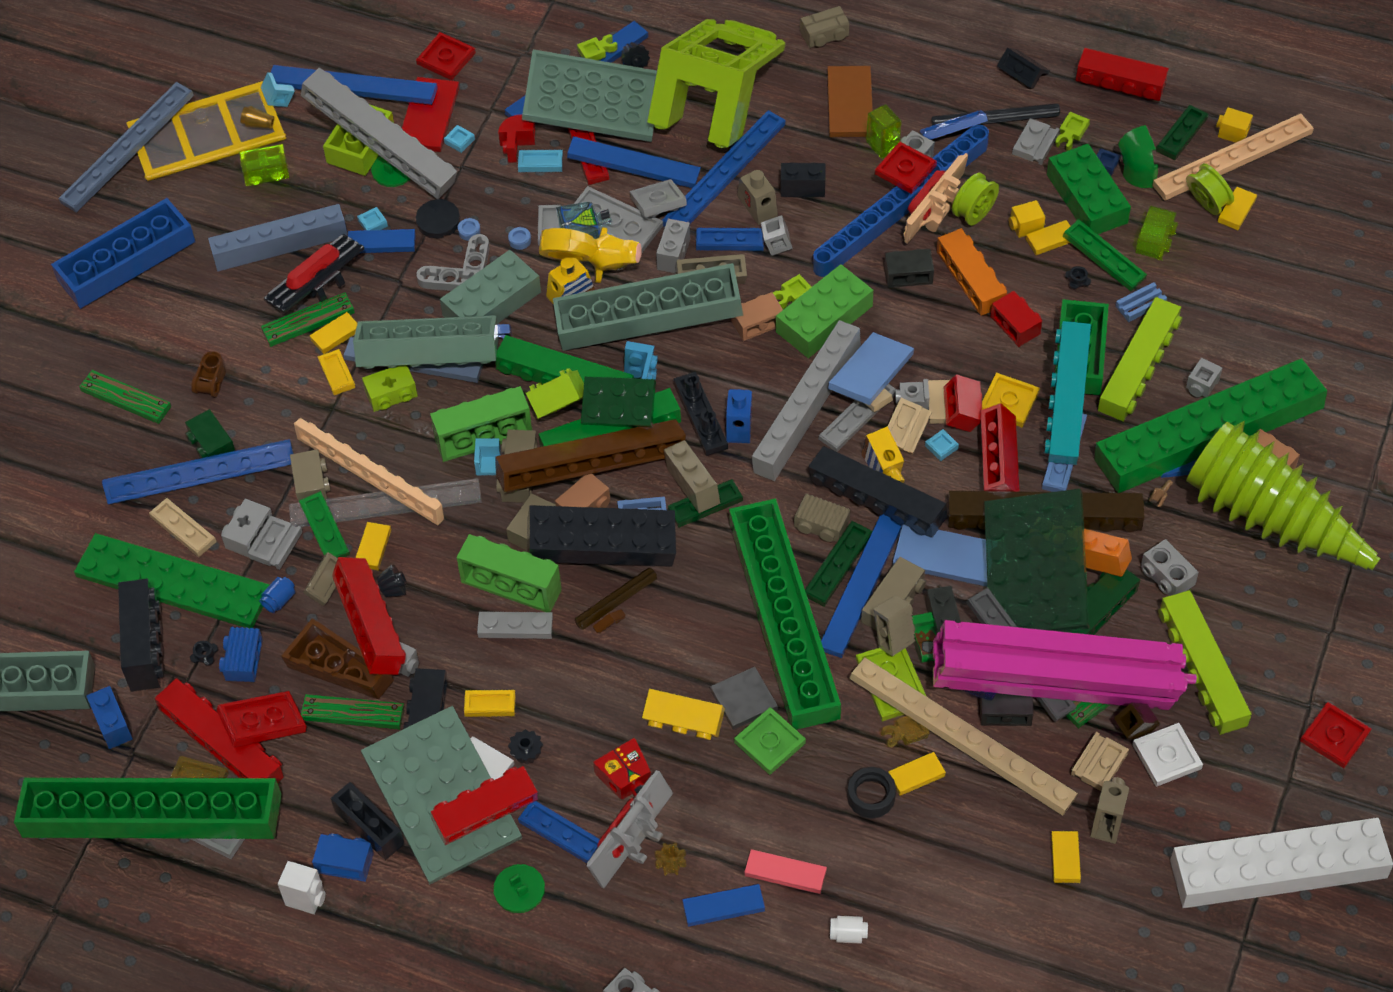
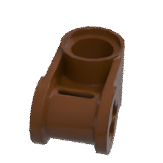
M209 351L202 356L191 384L193 393L198 394L202 392L210 394L211 397L218 396L221 383L226 374L222 357L218 352Z

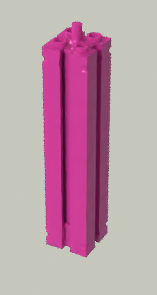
M950 620L944 621L940 628V633H937L933 640V659H935L933 687L939 688L949 687V689L1128 706L1132 702L1148 704L1152 709L1158 707L1162 710H1169L1178 701L1183 692L1186 691L1187 684H1196L1197 681L1196 674L1181 672V669H1184L1186 665V654H1183V645L1176 643L1167 644L1166 642L969 622L956 623Z

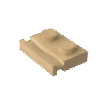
M900 398L888 428L898 448L913 455L932 411L904 398Z
M1096 732L1072 769L1071 775L1080 777L1083 782L1102 791L1104 781H1110L1128 755L1129 749L1107 737L1100 736V733Z

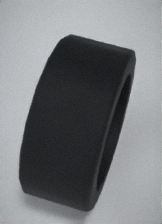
M866 767L858 770L849 779L847 788L849 806L861 817L873 819L889 813L895 803L896 785L894 779L881 768ZM864 782H878L886 788L887 795L885 800L880 803H864L857 797V787Z

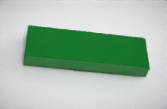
M321 491L299 500L323 555L328 552L336 558L350 555Z

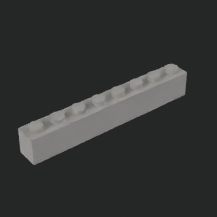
M319 67L302 83L301 96L435 198L439 199L454 184L457 171L451 164L444 162L434 151L428 150L420 144L418 139L411 137L398 124H394L382 112L371 107L365 99L359 98L351 92L349 87L342 85L334 79L330 73L325 72Z
M840 320L838 321L752 455L753 471L755 474L773 481L776 480L832 390L828 389L829 382L861 346L859 327Z

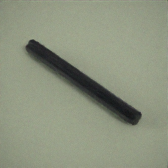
M1058 103L987 110L983 112L986 113L988 121L980 124L1056 117L1060 115V106ZM973 112L931 117V126Z

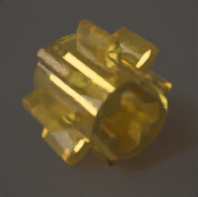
M676 842L673 845L663 843L661 851H655V858L658 859L655 862L656 869L662 867L665 876L668 873L678 875L680 867H686V860L683 859L686 856L685 849L679 850Z

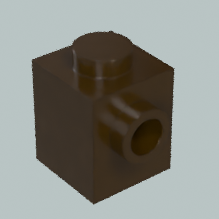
M1131 702L1114 717L1126 738L1138 739L1148 735L1160 725L1148 704Z

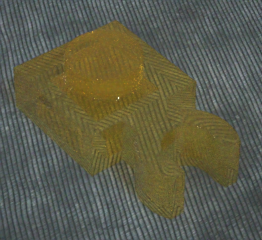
M906 716L896 719L895 726L887 725L883 727L881 735H892L893 738L888 739L886 745L893 747L899 740H903L904 744L908 745L926 739L930 732L926 727L911 717Z

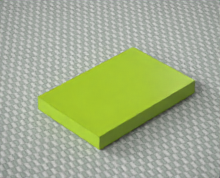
M880 648L856 655L858 665L864 658H867L926 696L906 648L894 656L889 655ZM870 692L881 721L904 715V713Z

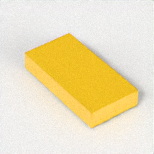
M1236 187L1233 192L1234 202L1231 205L1226 204L1218 218V222L1239 230L1255 203L1257 194Z
M1067 220L1026 234V241L1035 255H1039L1069 244L1070 242L1063 237V234L1070 225Z
M346 312L311 334L310 340L325 354L354 336L357 322Z
M340 349L318 356L319 363L333 395L355 388V383Z
M371 522L366 524L356 558H366L369 567L373 570H379L391 533V526Z
M515 690L465 691V717L515 716Z
M934 752L888 771L895 781L899 796L943 778L946 774Z
M1052 831L1054 883H1080L1078 831Z

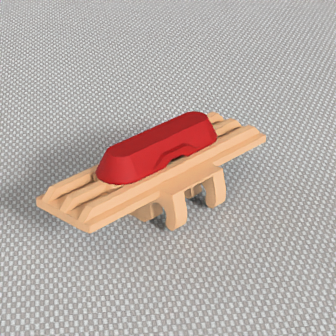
M965 153L958 156L947 171L937 170L908 206V211L911 215L906 221L907 225L903 233L904 242L908 244L924 225L932 232L937 231L942 220L951 210L954 199L959 192L957 187L961 183L959 179L964 174L968 154Z

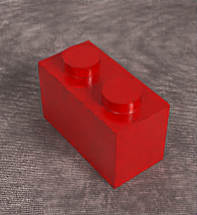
M1015 291L992 303L990 317L1018 347L1041 334V316L1034 312L1028 306L1026 300Z
M956 374L944 386L946 425L971 432L981 424L982 393L980 381Z

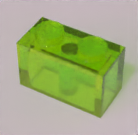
M886 104L868 113L867 143L883 159L900 142L901 120Z
M283 144L239 152L246 186L289 178Z
M1154 206L1149 207L1138 238L1136 253L1162 260L1164 252H1169L1173 239H1169L1170 235L1175 236L1178 222H1175L1176 212Z

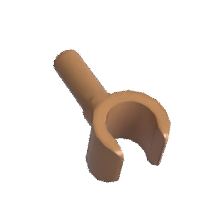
M1167 480L1162 488H1155L1149 501L1156 500L1159 502L1158 507H1161L1167 497V490L1173 484L1172 480Z

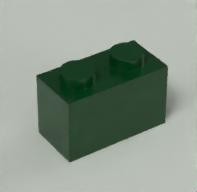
M210 409L185 422L188 430L185 433L186 438L191 445L195 444L198 447L196 451L200 458L235 451L231 438Z

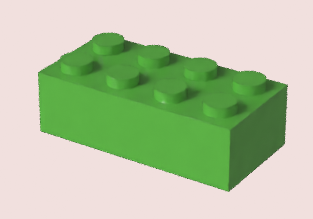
M840 264L776 315V333L804 356L810 358L822 348L839 320L852 324L873 307L874 290Z
M521 386L430 413L435 441L443 462L474 453L476 439L499 438L501 445L502 439H507L508 429L532 430L530 409Z
M469 534L457 556L461 583L544 612H551L562 590L559 566L553 561L534 557L525 551L520 552L511 549L505 544H496L482 536L476 537Z

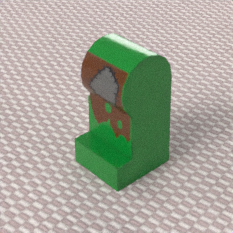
M932 612L913 615L912 620L915 626L914 646L920 663L935 661L933 659V640L937 634Z

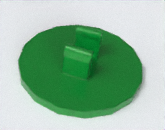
M381 156L377 157L372 165L371 173L373 179L380 185L397 187L410 181L408 176Z
M515 864L505 868L498 874L494 882V896L497 903L504 910L512 913H525L534 909L541 903L545 894V882L542 875L534 867L525 864Z

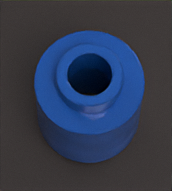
M277 577L261 594L262 598L259 602L271 613L281 610L295 594V585L286 577Z

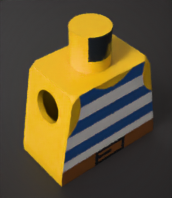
M576 258L562 259L561 265L548 274L546 297L553 305V298L594 290L589 272Z
M888 426L866 435L861 455L868 466L904 483L905 480L901 474L904 459Z

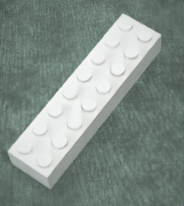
M1379 818L1174 847L1170 859L1183 908L1388 878L1393 867L1392 858Z

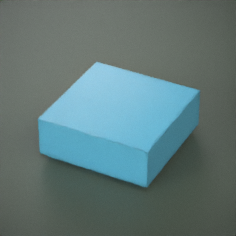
M457 125L444 138V143L462 153L475 140V135Z
M377 207L357 216L358 222L364 230H381L388 227L387 220Z
M944 429L925 441V447L940 461L959 447V444Z

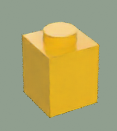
M1228 107L1225 114L1219 116L1216 125L1217 128H1220L1218 137L1235 143L1245 139L1250 130L1253 115Z
M1035 200L1012 207L1011 217L1008 218L1011 230H1015L1018 238L1043 229L1045 215L1038 201Z

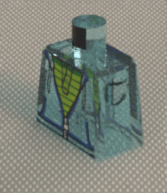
M592 202L556 207L562 228L587 233L594 239L599 238L601 225L612 222L609 209L596 213Z

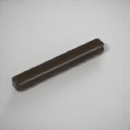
M651 567L645 569L575 617V623L578 628L584 630L657 579L656 572Z

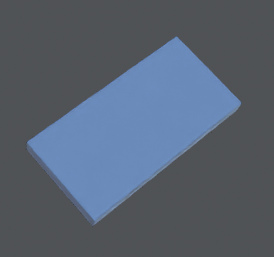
M873 332L832 378L828 389L870 405L912 357L914 348Z
M904 524L902 525L893 565L899 557H902L925 569V574L988 587L998 542L938 530L932 538L926 534L921 535L913 528Z

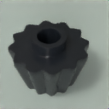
M633 42L627 43L621 51L623 65L639 68L648 65V60L650 59L649 51L643 45Z
M390 565L377 576L379 588L385 597L406 595V578L403 572H399L395 565Z
M526 729L522 732H516L515 736L510 737L511 743L508 744V748L511 750L510 755L521 764L525 763L528 765L533 763L541 754L543 743L540 741L541 736L536 735L535 731L529 732Z

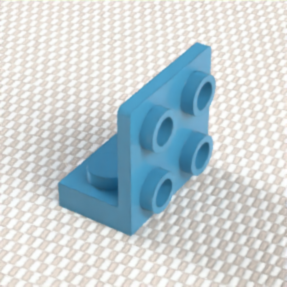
M627 341L625 346L624 372L634 375V378L656 380L658 356L654 355V346Z

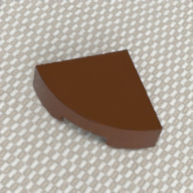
M622 609L611 612L596 623L593 628L597 633H602L613 623L616 622L617 624L622 621L626 615Z

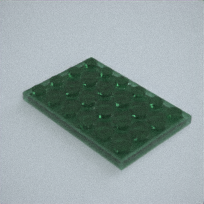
M1081 489L984 501L987 588L1015 625L1019 628L1058 632L1089 629L1083 497Z

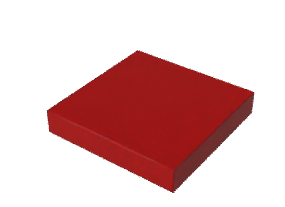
M439 32L416 59V63L452 81L474 56L476 50L466 43Z
M899 142L877 166L875 175L913 194L937 166V161Z
M1327 702L1301 737L1300 742L1345 769L1370 734L1372 728Z

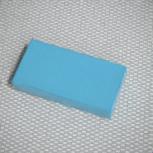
M519 150L518 172H562L563 150Z

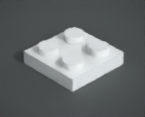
M1180 723L1133 741V747L1156 787L1202 769L1203 763Z

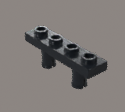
M696 372L674 378L675 388L706 456L728 449V442L716 418V413L709 403Z

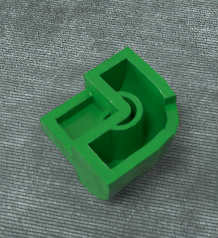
M1146 125L1127 132L1120 139L1118 146L1122 153L1124 163L1123 177L1135 187L1153 188V180L1157 179L1158 165H1154L1152 153L1156 148Z

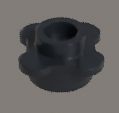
M1076 266L1065 273V278L1069 280V286L1072 289L1091 284L1088 272L1083 267Z
M204 640L196 642L193 646V654L190 655L191 662H201L207 666L213 664V656L218 651L217 645Z

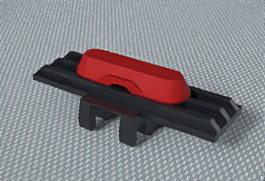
M345 234L340 235L332 243L321 247L292 270L283 282L264 297V300L283 313H286L307 295L310 297L317 295L318 300L323 302L327 296L322 287L329 281L333 282L334 280L338 287L343 286L345 280L338 270L362 252L365 247Z

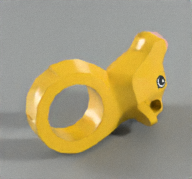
M604 227L601 228L599 238L594 239L587 233L572 229H544L541 231L539 241V254L554 260L576 258L579 262H590L595 267V283H601L603 271L623 270L629 264L639 263L642 255L639 242L623 240L607 234V228Z

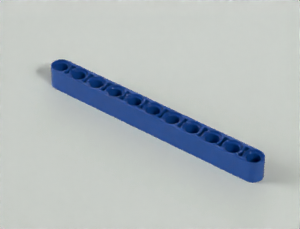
M983 125L972 126L935 155L933 159L937 161V166L913 194L896 186L817 248L813 254L814 273L820 277H825L840 264L846 263L909 213V204L937 170L947 171L956 158L965 153L968 154L966 166L982 155L988 147L989 130Z

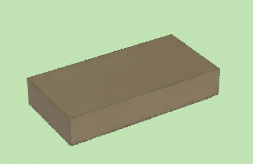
M329 552L324 555L303 591L305 595L322 606L327 603L336 587L332 574L338 558Z

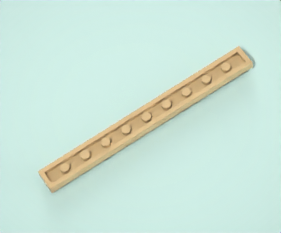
M864 658L851 673L850 679L1062 816L1076 799L1078 793L867 658Z

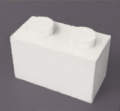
M288 861L278 882L285 906L315 914L317 907L322 906L326 895L317 869Z

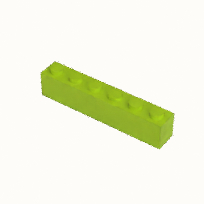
M1155 297L1100 397L1099 412L1123 422L1128 413L1132 415L1137 401H1135L1137 396L1142 397L1145 391V381L1147 379L1151 380L1155 372V363H1160L1163 358L1164 346L1168 347L1174 335L1172 331L1174 329L1178 330L1183 317L1179 316L1181 306Z
M1188 590L1163 598L1161 607L1158 610L1159 617L1163 623H1166L1169 629L1168 634L1171 642L1183 645V654H1186L1188 673L1196 674L1197 676L1196 684L1193 685H1196L1199 691L1198 696L1203 706L1206 705L1209 711L1211 725L1217 728L1220 735L1247 727L1252 714L1191 591Z

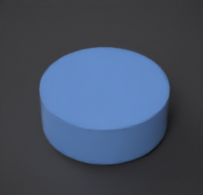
M467 218L458 224V234L463 240L469 241L473 235L480 234L481 232L480 224L475 219Z
M523 227L512 229L508 235L510 246L518 250L527 248L531 243L529 230Z

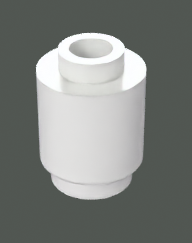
M837 916V918H831L830 940H837L838 943H862V938H867L868 922H863V917Z

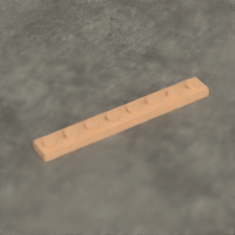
M1298 114L1153 180V187L1166 201L1190 190L1186 177L1189 174L1195 175L1199 171V166L1203 163L1210 165L1220 175H1223L1311 135L1314 128L1302 114Z
M299 418L294 423L298 440L315 450L318 449L319 453L436 525H439L444 520L442 504L436 498L427 496L418 487L409 485L400 476L391 474L382 465H377L370 461L364 454L360 455L352 450L348 444H342L330 433H324L318 429L313 423H308L302 418Z

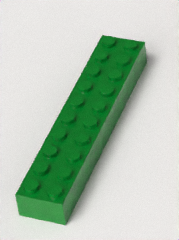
M1301 358L1096 442L1094 460L1117 493H1121L1197 460L1210 440L1226 422L1236 426L1245 420L1243 432L1248 436L1255 434L1260 429L1268 432L1323 409L1327 389Z
M776 498L730 508V528L790 725L798 730L840 720L841 702Z
M24 778L14 824L22 838L274 839L282 794L276 778Z

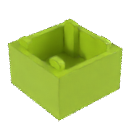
M568 368L566 373L564 370L559 371L561 376L543 385L538 383L536 387L534 384L529 386L531 391L527 392L526 395L538 419L583 399L584 383L578 370L571 371Z

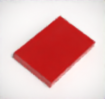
M289 691L220 704L217 707L219 717L234 747L306 732L307 726Z

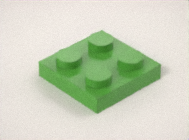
M769 707L734 738V743L771 775L806 744V738Z

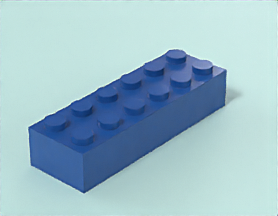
M166 198L51 265L59 284L81 309L195 242V238L189 222L170 200Z

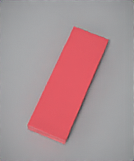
M751 849L745 869V876L821 894L827 867Z

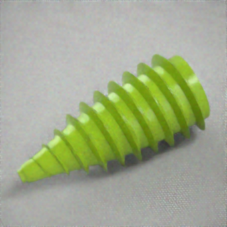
M1245 420L1236 426L1226 422L1218 430L1195 462L1186 480L1200 490L1198 496L1199 503L1209 497L1215 499L1214 512L1226 506L1231 509L1230 522L1240 516L1247 518L1246 531L1256 525L1262 526V539L1267 538L1272 533L1279 534V547L1291 540L1298 542V553L1309 547L1317 550V557L1326 553L1337 557V560L1343 559L1366 570L1368 568L1371 570L1375 568L1381 559L1377 556L1378 553L1352 528L1353 522L1348 524L1341 516L1342 506L1334 509L1329 503L1328 498L1331 490L1320 494L1315 489L1317 477L1307 482L1301 476L1304 464L1292 469L1287 464L1289 453L1280 458L1273 454L1275 441L1263 447L1258 443L1260 430L1251 436L1243 432Z

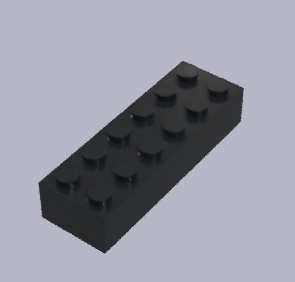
M530 505L527 517V552L534 557L543 560L549 559L554 563L672 567L676 556L675 510Z

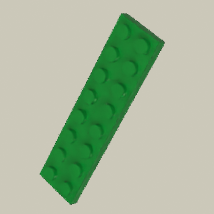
M97 533L94 534L74 571L75 576L115 589H118V582L148 578L151 588L155 587L157 600H160L161 603L249 629L254 627L263 609L259 600L262 598L261 594L269 586V584Z

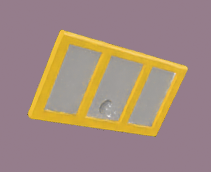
M263 81L185 104L137 152L145 179L151 181L285 140L286 134L282 129L274 106L267 105L261 90ZM253 106L274 116L272 129L245 127V124L240 122L243 108ZM135 119V120H131V121L126 122V123H127V126H128V129H129L138 119Z

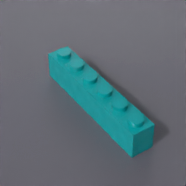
M1062 321L1061 329L1056 330L1055 343L1060 344L1059 351H1054L1053 365H1057V373H1052L1051 387H1055V395H1050L1049 409H1053V416L1048 417L1046 431H1050L1051 436L1050 440L1046 439L1044 454H1049L1048 462L1077 465L1091 324Z

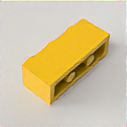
M649 689L642 718L648 721L647 726L662 729L663 725L673 727V732L684 735L687 734V731L696 732V737L711 740L712 736H719L725 708L723 705Z

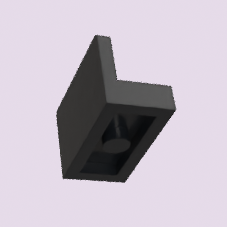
M1008 47L997 67L1030 88L1035 87L1042 73L1049 74L1050 72L1049 69L1021 51Z

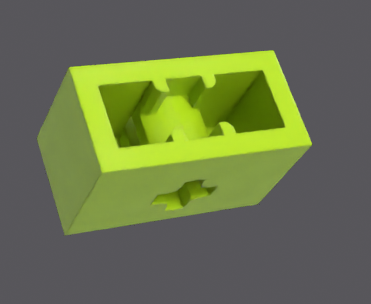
M407 365L388 368L362 378L365 393L374 412L418 397L415 382Z

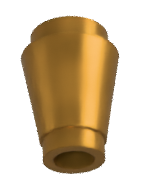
M253 106L244 107L240 122L245 124V127L272 129L274 116Z

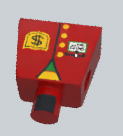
M635 738L593 761L596 776L620 799H625L632 794L636 797L651 776L650 768Z

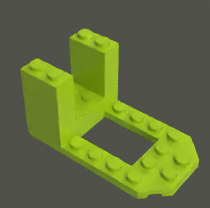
M715 19L704 20L661 48L647 122L654 124V127L658 129L669 128L683 117L689 85L703 86L709 92L718 91L708 141L715 143L714 145L719 148L731 146L743 136L756 70L782 53L786 43L782 39L776 40V35L773 32L737 21L725 20V24H716ZM716 38H720L727 44L735 45L737 43L743 45L747 50L736 56L706 47V45Z

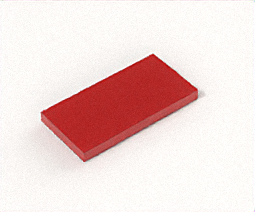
M417 77L416 81L437 83L438 89L432 104L409 102L402 129L411 137L418 139L420 144L428 150L441 152L460 85L458 81Z

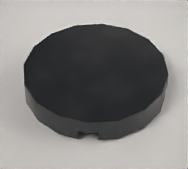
M443 199L430 200L422 204L416 213V223L419 231L429 238L439 239L444 238L443 235L453 234L458 229V224L461 221L459 209L455 204Z

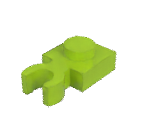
M609 34L604 36L601 41H598L595 37L577 44V51L582 58L600 60L606 57V52H615L618 46L617 42L612 43L613 36Z
M1069 112L1060 127L1061 134L1056 138V147H1059L1062 142H1067L1066 151L1071 150L1073 139L1080 141L1090 125V119Z
M798 274L782 284L781 291H775L773 294L777 300H782L779 304L784 309L787 307L788 302H794L808 291L811 286Z

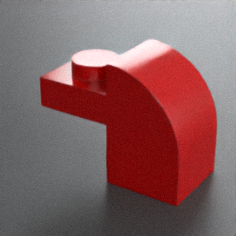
M521 114L511 116L501 123L498 130L500 146H503V154H507L508 163L517 162L518 146L535 145V122L522 120Z

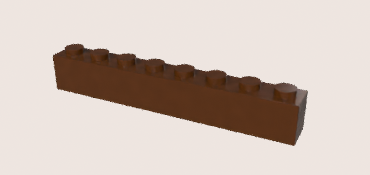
M675 419L655 423L652 425V428L636 427L495 456L496 477L504 492L664 459V449L684 440L686 441V434Z

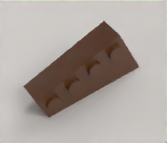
M313 618L281 655L285 664L290 669L379 699L394 681L391 674H370L361 650Z

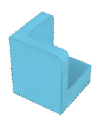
M267 72L261 85L267 105L288 107L295 92L292 85L276 84L273 74Z
M499 438L475 440L474 465L476 475H496L495 456L501 455Z

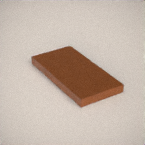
M828 66L829 136L873 137L871 66Z

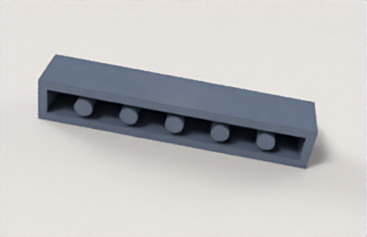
M336 204L210 237L208 240L218 272L331 242L340 235H347V230L340 205Z

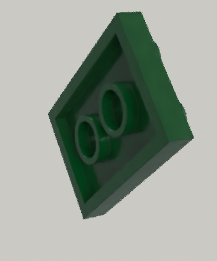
M585 376L581 423L583 425L652 428L655 379Z

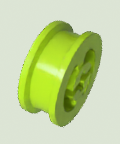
M1203 163L1199 166V171L1195 175L1189 174L1186 177L1187 185L1193 196L1211 214H1220L1221 208L1225 204L1231 205L1234 202L1231 188L1224 178L1210 165Z
M982 173L974 174L963 184L957 193L952 205V213L957 217L963 216L966 223L971 226L977 224L988 214L994 205L999 193V185L994 181L988 182L986 176Z

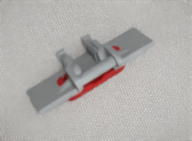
M656 770L636 797L627 802L599 840L598 849L587 862L588 869L601 888L606 887L627 856L638 863H644L647 856L640 853L642 849L640 844L645 837L657 842L662 838L663 834L655 831L658 824L654 819L673 793L660 771Z

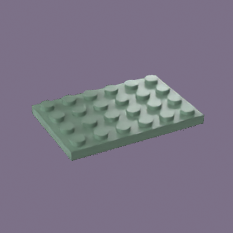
M533 49L522 120L651 142L654 124L647 121L657 71Z
M453 706L361 750L365 762L429 885L522 839V835L511 814L447 845H444L434 826L430 812L434 810V806L443 801L451 802L457 799V795L465 790L473 791L479 788L482 782L491 778Z

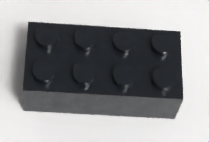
M148 578L118 582L122 672L131 692L161 688L160 678H164V667L159 657L163 656L162 642H159V636L163 632L161 621H158V615L162 614L160 600H157L155 587L151 588Z

